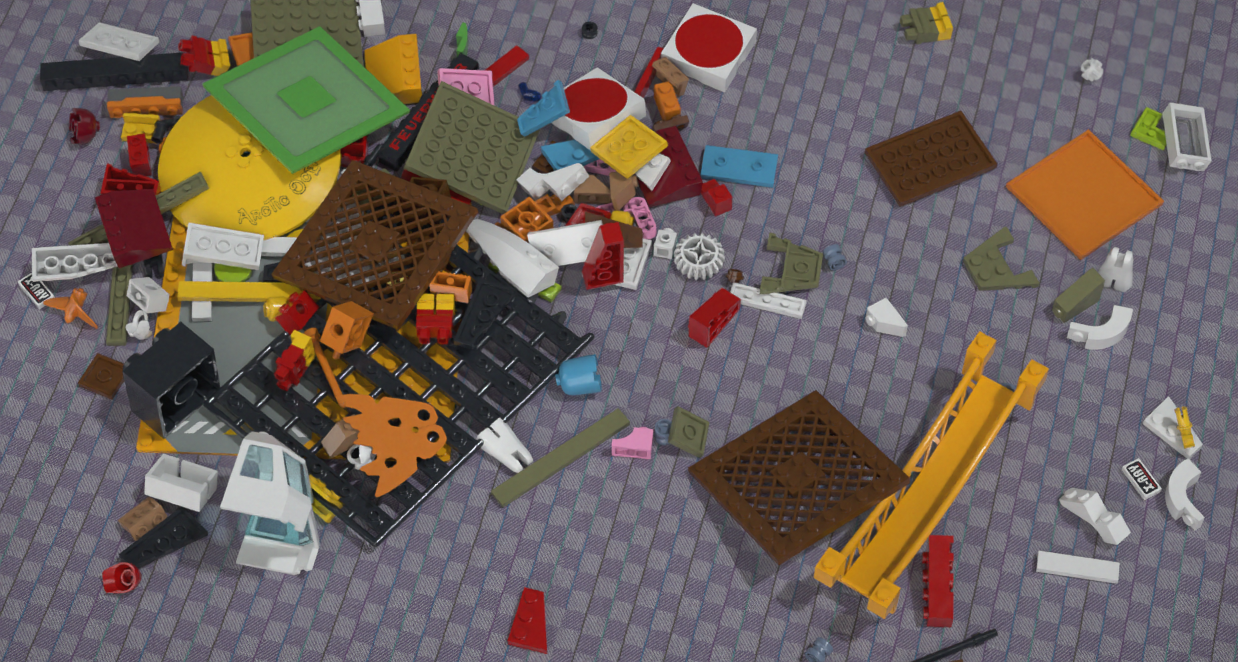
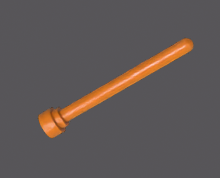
M317 328L306 330L303 334L312 338L315 354L335 398L336 396L343 395L319 344L320 334ZM337 400L341 408L346 407L345 401Z

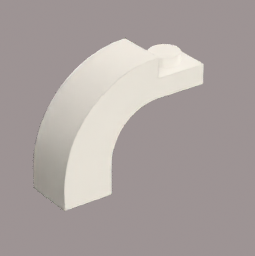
M1114 305L1110 320L1101 326H1088L1071 322L1067 338L1077 342H1086L1085 349L1098 350L1113 346L1126 334L1133 309Z
M1187 458L1172 472L1166 487L1165 500L1167 508L1175 520L1182 517L1188 526L1197 530L1201 527L1205 517L1189 501L1186 490L1198 482L1201 471Z

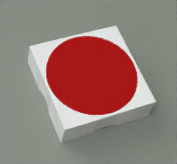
M693 3L661 52V59L666 57L686 76L726 92L736 76L740 64L747 58L756 43L757 28Z
M597 67L564 87L570 113L551 123L569 133L576 141L590 150L593 144L629 115H632L637 120L646 116L645 100Z

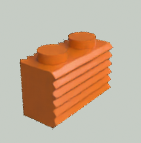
M669 81L655 84L654 99L662 120L668 121L676 115H681V107L673 85Z
M438 271L429 286L430 293L434 294L435 298L437 294H454L455 301L469 303L472 292L470 276Z

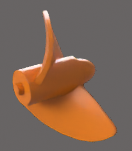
M74 288L70 297H56L43 301V304L46 306L64 310V319L67 323H71L76 317H79L95 329H98L95 322L82 309L88 294L84 289Z

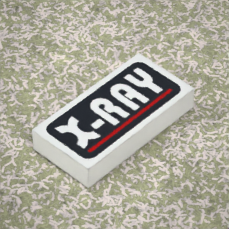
M32 273L18 281L19 286L39 310L46 306L43 304V301L55 298L42 281H32Z
M1139 458L1122 467L1123 473L1144 500L1161 492L1162 488Z

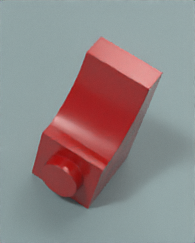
M715 179L702 184L701 195L715 217L732 210L733 197L725 184L720 185Z

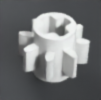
M1093 58L1084 61L1081 65V71L1084 73L1081 76L1086 80L1089 79L1091 82L1099 79L1103 74L1102 63Z

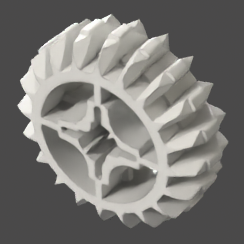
M694 233L693 237L687 234L686 239L681 238L680 243H677L674 251V263L677 265V269L681 270L682 275L687 274L689 279L692 276L695 277L696 281L698 277H702L705 280L706 276L712 278L713 274L717 275L719 269H722L725 260L724 249L721 243H717L716 238L711 239L710 234L707 237L703 233L700 236Z

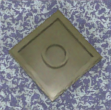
M678 406L674 408L668 443L700 458L704 456L710 422Z

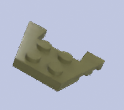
M1007 226L1003 227L963 259V263L979 291L1004 290V287H1014L1015 289H1022L1023 286L1039 287V281L1032 270L1014 276L998 248L1012 244L1014 241Z
M769 232L767 250L785 252L786 257L782 279L762 276L760 294L818 288L823 253L803 245L797 246L791 243V240L786 238L784 240L776 237V234Z

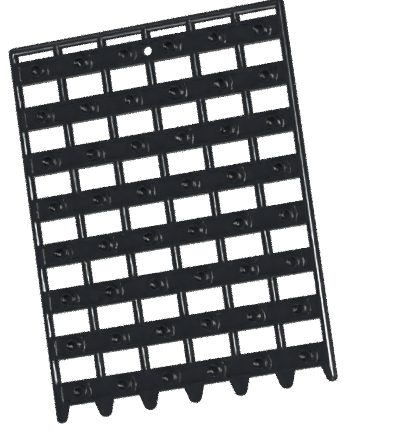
M430 224L421 226L422 230L432 227ZM417 227L408 231L409 234L419 231V229ZM458 245L455 246L448 262L449 265L455 268L451 271V274L461 273L470 276L471 281L476 285L479 279L512 287L499 272L494 273L479 262L483 254L481 248H476L467 253ZM410 252L403 254L405 258L412 256ZM413 263L404 265L405 269L414 267ZM386 283L381 284V287H382V288L387 287V286H386ZM378 286L369 288L368 290L370 292H373L379 289ZM428 286V288L426 289V291H428L427 294H431L430 287ZM516 290L515 295L505 306L510 312L500 321L496 318L473 350L454 345V339L457 334L454 330H452V338H449L448 344H439L437 338L430 337V343L423 344L418 348L398 333L397 329L371 319L366 334L374 339L375 342L365 351L357 348L340 355L339 359L348 366L340 374L334 376L343 395L358 394L343 382L353 371H356L376 387L369 394L374 400L383 393L390 398L430 404L426 400L436 390H439L459 406L450 417H446L435 407L434 409L438 416L435 424L443 428L447 437L446 444L461 456L451 466H448L436 455L427 459L417 457L418 469L434 482L425 491L420 492L405 480L402 484L388 492L406 507L395 519L372 502L375 498L377 486L365 496L344 479L355 467V464L348 462L342 469L335 472L315 455L323 448L321 441L336 424L315 406L326 396L338 404L320 363L316 360L317 356H315L303 374V377L321 390L310 401L292 387L288 391L277 387L278 379L275 378L271 370L261 363L271 352L282 358L281 355L284 350L288 349L292 344L291 339L288 338L290 335L285 330L203 403V406L242 439L249 434L241 428L244 424L253 432H266L272 435L301 458L306 457L308 475L311 474L316 479H320L322 483L324 482L327 485V489L334 491L336 495L340 496L339 501L349 512L347 514L311 487L313 497L369 544L377 547L483 446L484 441L482 439H474L455 424L465 412L495 434L494 429L490 427L493 422L501 418L503 422L507 423L555 377V374L559 373V367L563 361L575 358L594 340L595 336L593 333H587L582 337H578L563 325L567 318L565 311H560L551 316L535 304L538 293L528 298L518 290ZM394 292L384 295V298L394 297ZM322 298L315 302L319 306L317 311L326 303L332 307L337 306V304ZM455 301L454 312L456 314L454 315L453 327L464 317L469 303ZM417 304L402 326L409 321L416 327ZM315 312L302 329L306 331L310 328H317L320 334L319 339H321L327 322ZM515 316H518L538 331L529 342L506 326ZM544 337L567 354L557 364L535 348ZM490 340L512 356L502 367L480 351ZM323 343L320 344L323 352L326 349L332 353L334 352V349ZM435 343L458 359L448 370L425 354ZM381 346L403 362L392 373L370 357ZM518 362L541 378L531 389L508 373ZM463 365L486 381L476 392L453 376ZM408 368H411L431 384L421 395L398 379ZM244 376L266 393L255 404H252L233 388ZM492 387L514 403L504 415L482 398ZM271 399L293 415L282 427L260 410ZM218 402L235 416L237 420L234 422L213 404ZM343 408L348 412L345 417L353 414H362V412L354 408ZM423 409L418 412V417L423 421H427L430 418V413ZM395 418L393 421L390 419L388 423L391 426L399 427L401 421L399 418ZM299 421L321 438L310 449H307L288 433ZM431 431L432 434L427 439L430 442H435L439 435L437 432ZM359 447L352 451L351 458H359ZM348 450L340 453L346 459ZM362 471L366 476H368L371 480L378 484L380 478L379 475L369 476L364 471ZM355 516L359 518L378 535L376 537L372 536L368 531H366L357 522H355L353 518Z

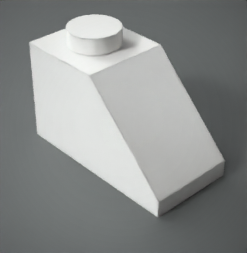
M887 298L867 307L866 322L876 332L900 337L906 336L908 325Z

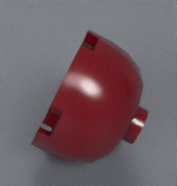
M72 108L74 113L69 115V130H72L73 137L70 138L71 143L87 144L93 140L96 132H99L100 123L96 121V117L91 111L83 108Z

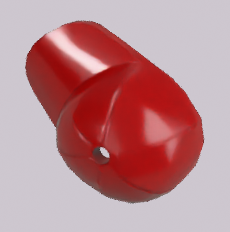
M118 563L103 571L104 590L107 593L130 592L140 584L142 574L138 567L132 563Z

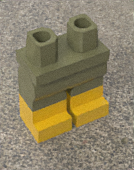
M944 2L937 3L936 6L929 8L909 9V14L900 16L901 27L910 26V28L904 31L906 41L915 40L917 45L922 42L951 39L953 26Z

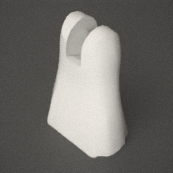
M1114 247L1108 253L1098 273L1105 280L1104 287H1111L1114 279L1115 284L1113 288L1117 291L1126 292L1131 288L1133 282V254L1129 250H1127L1126 254L1118 253L1119 248Z
M498 418L490 425L494 429L495 434L489 428H486L476 438V440L482 439L484 441L481 447L482 450L502 462L515 473L523 470L518 459L527 466L533 462L530 452L501 418Z

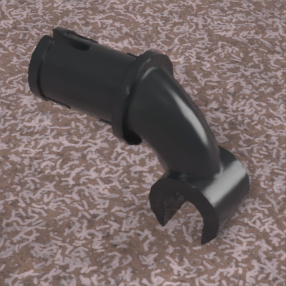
M181 116L156 121L151 140L154 143L161 144L165 132L169 127L172 129Z

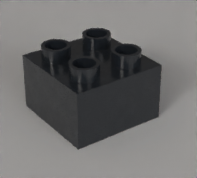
M181 321L171 330L164 328L159 331L148 350L142 355L134 353L123 365L122 373L131 411L163 439L198 410L220 388L214 348Z

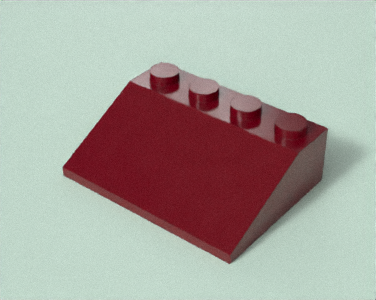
M672 126L655 131L668 143V146L659 154L669 157L671 162L652 191L637 177L638 186L648 207L699 196L703 181L677 127Z
M153 189L111 191L95 197L108 242L119 269L173 250Z

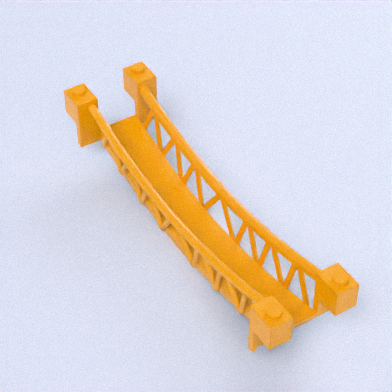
M980 331L967 348L962 369L964 376L902 469L909 477L912 471L920 472L904 497L903 494L906 486L901 489L898 500H896L895 494L897 492L879 502L840 553L828 547L815 566L814 578L830 588H832L837 580L869 598L867 609L883 619L889 613L894 614L897 609L901 588L893 583L900 577L903 570L951 506L995 439L1014 406L1018 404L1030 411L1034 405L1036 394L1046 381L1049 368L1032 359L1020 375L1014 392L982 375L984 366L994 353L997 340ZM967 386H969L973 391L963 405ZM960 399L957 411L953 410L954 406ZM950 414L956 418L944 435ZM942 427L940 437L938 438L936 434ZM932 441H934L938 446L927 461ZM925 453L922 466L916 467V464ZM892 501L895 509L885 522ZM883 512V516H882V519H881V522H880V521H879V516H880L881 513ZM875 524L878 533L868 544L872 529ZM866 535L864 544L862 546L861 540ZM857 547L860 556L851 566L855 550Z

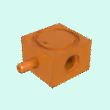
M531 197L526 198L500 216L501 228L515 234L527 243H529L527 236L529 232L554 228L553 219Z
M353 301L332 307L320 342L334 349L332 354L334 359H339L343 353L360 348L374 313Z

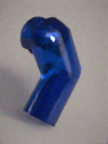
M522 82L518 85L522 98L525 101L538 102L541 100V93L529 89L527 83Z

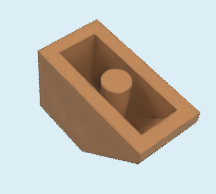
M616 171L609 173L610 190L614 210L619 211L636 195L635 187H638L637 176L633 175L626 179Z
M589 175L574 190V202L577 204L611 203V190L594 175Z
M341 420L335 424L321 441V444L329 457L333 458L354 445L353 442L358 439L357 434L359 430L352 428L349 423Z

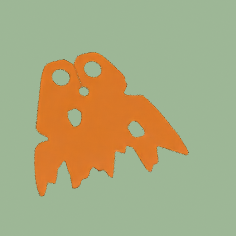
M345 394L336 396L337 400L346 402V407L362 412V414L343 417V420L349 423L352 428L359 430L357 434L358 439L353 444L373 447L372 454L377 455L376 460L360 468L361 471H364L369 476H380L375 497H380L390 492L414 474L418 469L417 457L422 459L431 458L446 443V434L441 426L435 424L438 416L434 407L430 404L390 397H382L379 403L376 404L374 398L369 395ZM424 409L430 413V418L427 421L419 419L418 412ZM392 418H399L401 425L399 427L391 426L388 421ZM412 427H418L419 431L414 433ZM428 432H437L439 440L437 442H430L427 439ZM389 457L397 460L396 465L391 468H387L385 460Z

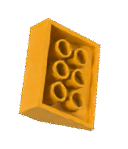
M417 34L398 35L364 50L366 69L403 104L418 103L420 101L422 88Z

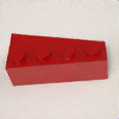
M929 535L926 551L922 552V564H925V570H922V582H926V588H923L922 599L926 600V607L923 606V619H926L927 627H952L954 592H951V590L953 589L954 573H950V571L953 569L954 553H951L954 536Z

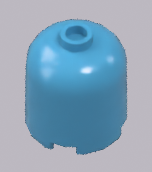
M596 354L568 359L560 364L559 374H555L557 386L561 385L565 394L575 396L602 392L600 374L596 375L598 366Z

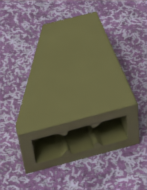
M1094 268L1089 269L1054 300L1052 308L1054 315L1065 323L1099 302L1105 280Z

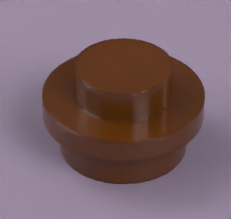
M728 269V273L725 274V277L729 278V282L739 283L740 280H744L743 271L738 269Z

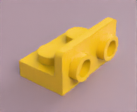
M137 113L123 114L122 141L127 142V136L145 133L147 143H154L151 137L155 130L154 124L156 121H160V116Z

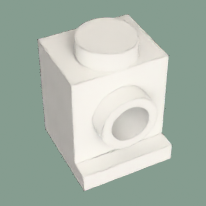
M670 228L658 230L654 243V256L672 259L677 242V233Z

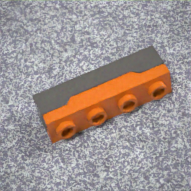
M181 86L108 89L107 109L110 118H121L124 113L154 114L158 116L183 115V93Z

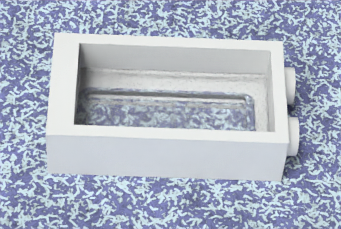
M1169 103L1162 114L1170 167L1205 171L1212 160L1204 108Z

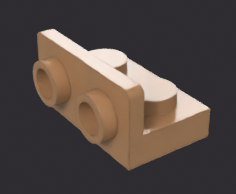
M666 57L653 62L652 66L657 70L655 75L663 83L669 81L673 85L678 97L684 95L689 78Z
M149 496L118 519L121 527L131 534L134 541H137L166 519L167 515L162 506Z

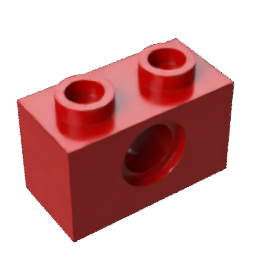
M145 133L127 136L132 174L152 176L149 147Z
M305 290L300 293H292L287 298L289 300L288 303L283 304L278 309L279 313L275 317L289 335L294 330H301L319 308Z

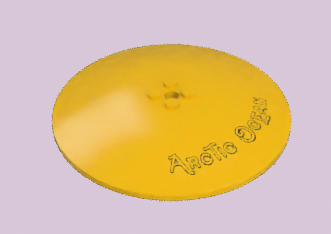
M210 95L189 109L168 134L159 158L158 180L161 192L201 172L209 189L170 209L173 216L187 229L188 223L264 235V241L291 232L314 215L337 181L341 165V149L292 174L232 114ZM244 152H251L247 157L241 156Z

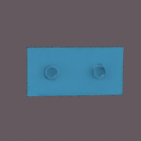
M706 145L700 176L702 179H715L717 181L773 188L778 154Z

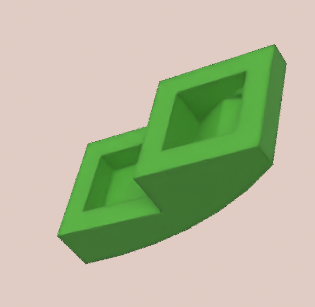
M462 22L456 34L457 56L460 53L467 56L468 32L464 22Z

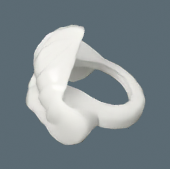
M142 310L137 311L133 318V323L127 324L125 328L131 337H136L140 340L147 339L152 335V331L149 330L147 313ZM143 315L144 320L140 321L138 324L140 316Z
M354 444L347 452V459L351 464H355V469L360 470L362 466L374 461L376 454H372L373 447ZM359 447V458H351L352 451Z

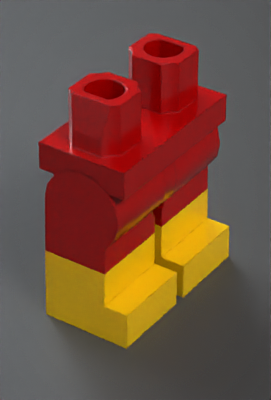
M192 35L189 40L181 39L178 44V50L186 52L181 55V65L189 66V72L197 71L199 73L219 76L227 72L230 67L226 39L210 41Z
M423 294L417 302L416 331L420 344L430 343V337L437 338L439 344H448L449 338H452L454 294H437L436 314L434 294Z
M296 330L290 336L292 344L288 349L284 350L281 355L282 358L278 357L276 360L277 370L274 376L278 379L277 387L288 391L292 384L295 386L299 384V379L316 356L312 338Z

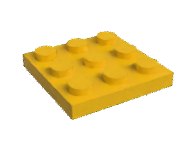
M629 115L593 144L590 150L594 155L628 179L664 150L668 143L642 122Z

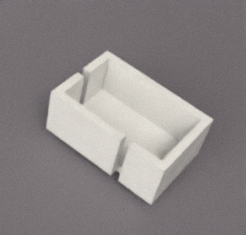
M162 454L145 475V495L200 512L207 503V499H210L217 490L218 471L183 460L181 462L180 478V459Z

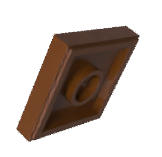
M97 353L78 381L79 387L113 400L124 383L122 373L124 363Z

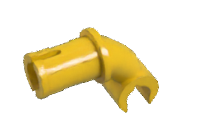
M1178 407L1174 411L1178 422L1177 429L1180 430L1184 449L1195 447L1193 435L1191 434V427L1193 425L1189 421L1187 407H1181L1182 415Z

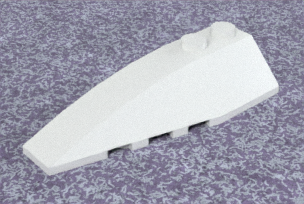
M480 219L473 220L467 228L466 232L475 243L480 244L482 252L488 254L492 265H496L499 268L500 275L528 298L555 284L559 267L520 237L506 229Z
M109 243L32 248L33 282L74 279L118 267Z

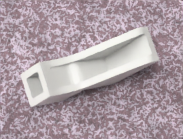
M576 163L547 174L537 173L529 168L516 180L522 189L535 201L549 189L562 201L582 184L589 175L580 163Z
M1070 488L1059 499L1062 506L1090 523L1098 531L1105 543L1118 545L1131 533L1121 514L1107 511L1097 492Z

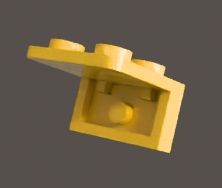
M311 474L309 475L311 487L324 499L341 509L343 507V504L339 501L341 497L336 495L334 491L327 489V485L324 482L322 483L320 479H316ZM314 498L313 503H311L313 511L325 522L330 523L335 515Z

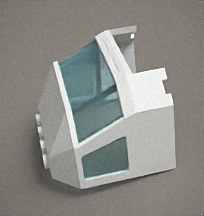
M251 432L243 439L220 508L251 515L236 564L297 575L303 569L305 571L312 570L320 546L311 504L314 500L305 460L266 432Z

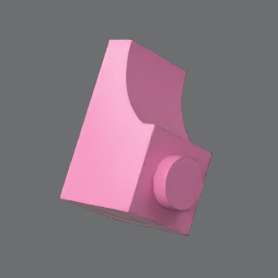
M634 427L633 432L627 437L612 439V456L651 459L653 429Z

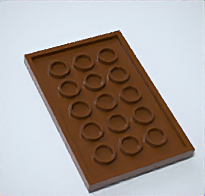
M962 111L865 148L866 156L899 207L997 168V162Z

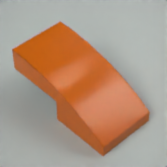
M546 194L535 201L549 216L560 213L562 207L566 204L575 205L570 195L561 201L555 194L550 197Z

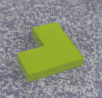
M1146 107L1130 136L1164 151L1167 146L1165 131L1157 128L1163 114Z

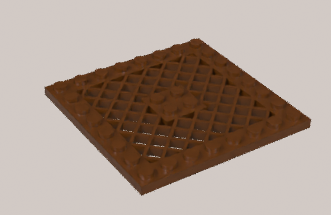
M352 160L272 272V276L276 280L305 290L337 305L353 301L373 312V320L399 330L478 214V209ZM366 189V193L357 195V191ZM382 196L381 199L372 201V197ZM369 199V203L359 204L360 201ZM397 201V205L388 207V203ZM356 203V207L347 209L346 206ZM384 205L385 209L375 211V207ZM413 208V211L403 213L404 209ZM372 210V213L362 215L363 211ZM400 211V215L390 216L391 213ZM359 213V217L349 218V216ZM428 213L429 217L419 220V215ZM387 215L388 219L378 222L377 218ZM346 217L347 221L337 224L336 220ZM413 217L416 218V221L406 224L405 220ZM444 219L445 223L435 226L434 222ZM401 221L403 222V225L395 228L393 227V224ZM361 223L362 227L352 230V226ZM431 223L432 227L422 230L421 226ZM418 227L419 231L409 234L408 230ZM349 228L348 232L339 233V230ZM336 231L335 236L327 238L326 234ZM405 232L406 235L401 237L400 233ZM434 233V238L424 239V236ZM348 238L352 239L351 242L342 244V240ZM421 238V242L412 244V240ZM408 242L409 246L399 249V244ZM339 243V246L329 248L330 244ZM326 246V250L316 251L317 248ZM424 248L425 252L415 255L414 251ZM349 250L350 253L345 255L344 251ZM341 252L342 256L332 259L331 255ZM411 252L412 256L402 259L401 255ZM328 256L329 260L319 263V259ZM398 256V261L389 263L388 259ZM357 259L356 263L347 264V261ZM308 262H316L315 265L309 267L306 266V263ZM344 262V267L335 269L334 265ZM411 263L415 265V267L409 269L404 268V265ZM373 266V269L363 272V267ZM331 267L332 271L322 273V269ZM401 267L402 271L392 274V269ZM360 270V273L350 275L351 271ZM388 271L389 275L379 278L378 274ZM344 273L347 274V277L339 280L337 279L338 275ZM375 275L376 279L366 282L365 278ZM404 277V282L394 283V280ZM362 279V284L353 286L352 282ZM391 281L392 286L385 288L381 287V284ZM378 286L379 290L369 293V288ZM394 292V297L384 298V295Z
M817 390L688 467V471L693 478L778 565H781L911 483L910 477ZM806 421H813V422H814V425H812V424H805V422H806ZM798 431V434H789V432ZM803 431H804V432H812V434H811V435H803ZM817 432H826L825 435H816ZM782 441V444H773V442ZM787 441L796 442V444L789 445L787 444ZM801 442H810L809 445H800ZM814 443H823V446H814ZM828 443H837V446H828ZM757 451H766V454H757ZM771 451H780V453L775 455L771 454ZM785 452H794L793 455H784ZM812 453H821V456H812ZM826 453H828V454H835V457H825V456H826ZM840 454H849L848 458L839 456ZM742 460H744V461H750V463H749V464H741V461H742ZM755 461H764L763 465L755 464ZM777 462V465H768V463ZM824 464H833L832 468L823 467ZM838 465H847L846 468H837ZM852 465L861 466L860 469L851 468ZM725 470L734 471L733 474H725ZM739 471H747V475L738 473ZM752 472H761V475H752ZM835 475H842L844 479H835ZM849 476H859L858 480L849 479ZM863 476L873 477L872 480H863ZM736 481H737V482H745V484H744V485H736ZM750 482H759L758 486H749ZM764 483H772V487H771V486H763V484H764ZM819 485L828 486V489H819ZM833 486H842V490L833 489ZM847 487H856V490H847ZM747 493H756V496H747ZM761 493L770 494V496L761 497ZM775 494H784L783 498H774ZM803 495L812 496L811 499H802ZM817 496H826L825 500H816ZM831 497H840L839 501L830 499ZM765 504L767 508H758V505ZM781 505V509H773L772 506ZM786 506H795V510L786 509ZM806 506L809 507V510H800V507ZM814 507H824L823 511H814ZM770 516H779V519L772 520ZM784 516H785V517H793V520H783V519H784ZM798 517H805V518H807V521H797V520H798ZM783 527V528H791V529H790V532H788V531H781V528Z

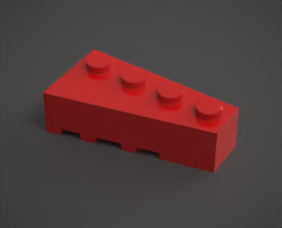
M619 222L606 223L598 228L582 269L586 290L624 283V240Z

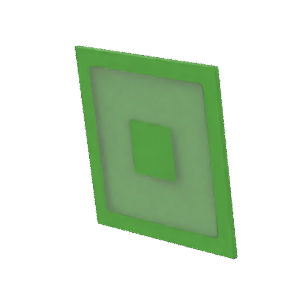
M320 26L203 83V87L292 174L410 113L408 107Z

